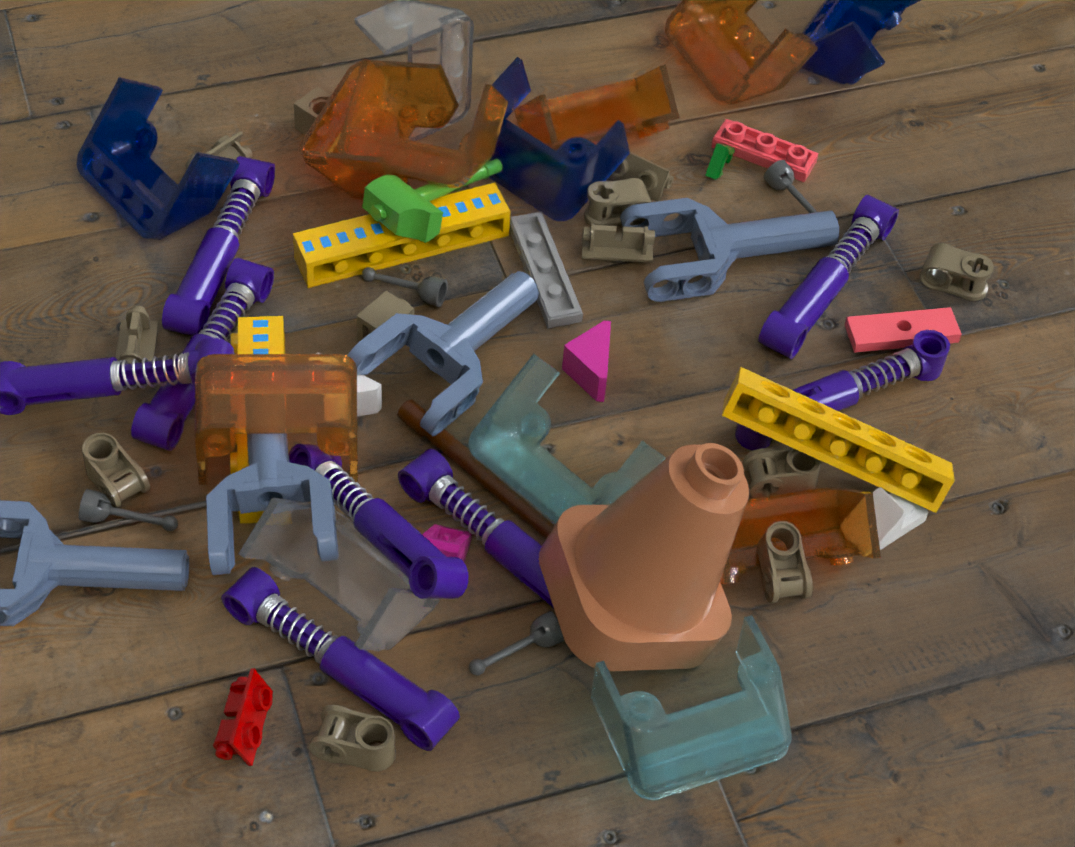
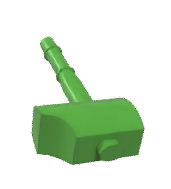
M494 159L416 189L411 188L396 175H384L365 187L362 208L371 214L373 219L381 222L395 235L417 239L426 243L440 233L443 212L430 201L445 196L454 190L458 191L461 187L481 179H488L489 176L501 172L503 166L499 159Z

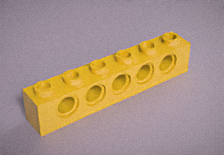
M740 367L724 399L723 417L877 487H882L884 490L932 512L937 513L955 481L951 462L745 368Z

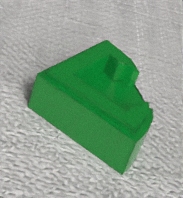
M717 143L705 176L715 180L723 175L722 170L725 163H730L735 152L734 148Z

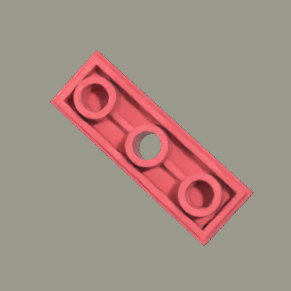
M725 119L715 134L711 146L715 148L716 144L720 143L733 147L735 150L733 156L767 169L775 162L785 160L794 172V179L802 182L806 181L817 162L819 154L802 145L787 142L770 133H763L747 127L741 122Z
M951 307L847 317L845 321V328L854 353L905 348L911 345L915 335L923 330H935L947 337L950 344L959 343L962 335Z

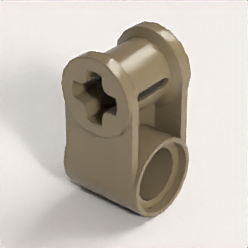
M638 178L592 183L587 190V197L590 201L589 206L584 211V220L590 226L591 223L608 226L622 225L620 217L626 208L636 204L652 202L645 184ZM637 218L630 224H641L645 221V218Z
M939 243L930 249L920 272V280L926 287L932 290L950 293L969 301H979L987 295V279L993 274L994 265L987 256L961 250L949 244ZM980 264L979 273H975L977 265ZM971 281L974 282L972 291L969 290Z
M103 432L92 434L84 440L82 453L86 474L98 490L110 499L112 507L120 508L122 501L139 491L146 493L150 490V483L145 472L127 454L115 437Z
M792 447L778 449L761 448L749 452L743 459L744 468L750 473L751 483L749 490L750 495L754 499L769 500L778 497L806 496L814 492L817 487L821 461Z
M787 521L775 522L766 530L757 544V554L761 566L766 599L769 603H776L779 598L800 595L802 599L811 598L813 582L806 562L800 532L793 524ZM771 538L782 540L787 551L776 549L771 542Z
M327 705L323 708L321 713L323 722L319 733L311 739L309 744V750L313 755L327 762L343 763L376 772L386 770L393 764L396 759L395 735L393 726L388 719L382 716L353 711L340 705ZM374 741H381V742H383V743H382L381 745H379V746H369V745H368L369 743L374 742Z

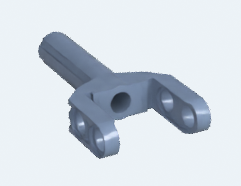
M689 198L632 205L626 208L620 217L622 227L644 228V226H648V230H655V237L691 232V239L700 261L659 266L656 270L649 273L644 280V287L648 297L656 302L713 295L726 279L727 269L737 258L834 246L839 238V224L833 211L727 224L709 207ZM670 214H679L674 220L663 221ZM637 218H645V221L639 225H630ZM699 275L703 276L702 279L696 282L688 283V281L693 277ZM660 281H669L666 285L662 287H653L656 283Z
M517 271L512 273L448 325L422 315L396 313L359 341L347 355L344 365L356 375H367L399 349L407 345L413 355L425 363L430 370L451 384L432 400L431 407L420 422V426L432 436H436L476 401V396L479 393V387L482 385L483 379L480 360L474 351L538 299L537 285L524 272Z
M271 363L254 364L244 373L248 467L225 477L206 496L208 554L213 576L230 574L235 566L233 511H240L241 514L275 511L282 508L306 506V502H311L313 534L317 540V553L321 557L322 562L339 560L335 506L330 480L308 466L289 462L283 372Z
M0 500V538H21L12 581L14 589H0V626H15L39 609L49 593L57 586L185 591L189 579V555L187 550L64 545L49 529L46 519L30 502Z

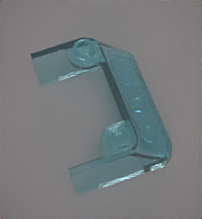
M533 353L472 431L469 438V450L478 461L555 525L561 514L570 507L576 505L612 504L664 461L666 457L644 441H641L618 472L604 475L592 489L540 446L550 431L551 418L548 412L537 402L555 381L560 372Z
M752 615L744 617L735 652L740 661L737 679L742 691L666 715L660 701L648 692L635 691L620 696L604 660L596 663L591 700L631 788L641 798L659 800L777 761L787 754L792 740V733L781 670Z

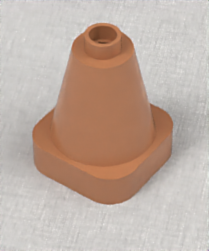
M716 443L682 446L612 504L576 505L568 508L561 514L540 549L539 564L564 640L574 655L581 661L603 671L690 669L702 664L727 633L731 626L732 614L720 579L749 497V487L744 476L743 465L730 449Z

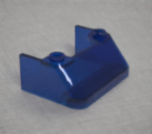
M825 0L789 49L787 57L794 66L839 84L849 83V85L858 82L866 73L883 66L886 62L871 43L876 33L884 28L888 31L897 26L902 20L901 15L904 10L921 0Z
M517 57L482 95L467 141L466 155L473 167L478 166L480 163L499 159L503 166L502 171L489 176V178L540 212L542 211L543 214L551 219L567 221L573 218L589 200L587 197L589 186L594 182L606 181L630 154L624 123L618 120L596 145L585 138L574 137L565 141L557 151L550 148L507 120L513 110L531 92L523 60Z
M119 77L77 155V169L80 175L140 236L146 239L161 240L210 214L218 204L240 163L236 159L196 152L180 183L177 184L150 158L156 148L158 135L154 125L147 119L163 90L159 86Z

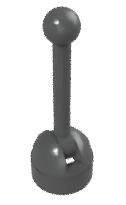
M779 160L767 169L764 179L772 188L776 190L788 189L809 213L817 212L792 185L795 178L794 172L785 160Z
M367 267L362 271V277L365 281L370 282L375 279L417 290L421 300L429 305L440 307L447 294L448 282L445 278L429 276L421 283H416L377 273L371 267Z
M91 489L85 490L79 507V520L91 523H99L107 519L111 514L161 525L166 531H174L178 526V520L171 515L162 518L112 507L110 499L105 494Z
M551 611L539 616L531 624L529 636L483 660H472L469 664L470 672L476 676L481 675L486 667L532 643L549 648L565 641L557 617Z

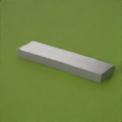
M542 211L510 217L509 231L526 274L537 285L539 292L537 303L547 329L582 322L583 312Z

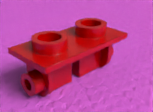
M255 668L250 669L248 677H238L236 682L230 685V692L223 713L227 717L236 716V718L221 720L216 739L213 743L216 757L230 760L233 755L239 754L248 766H253L257 748L262 742V730L266 715L273 701V690Z

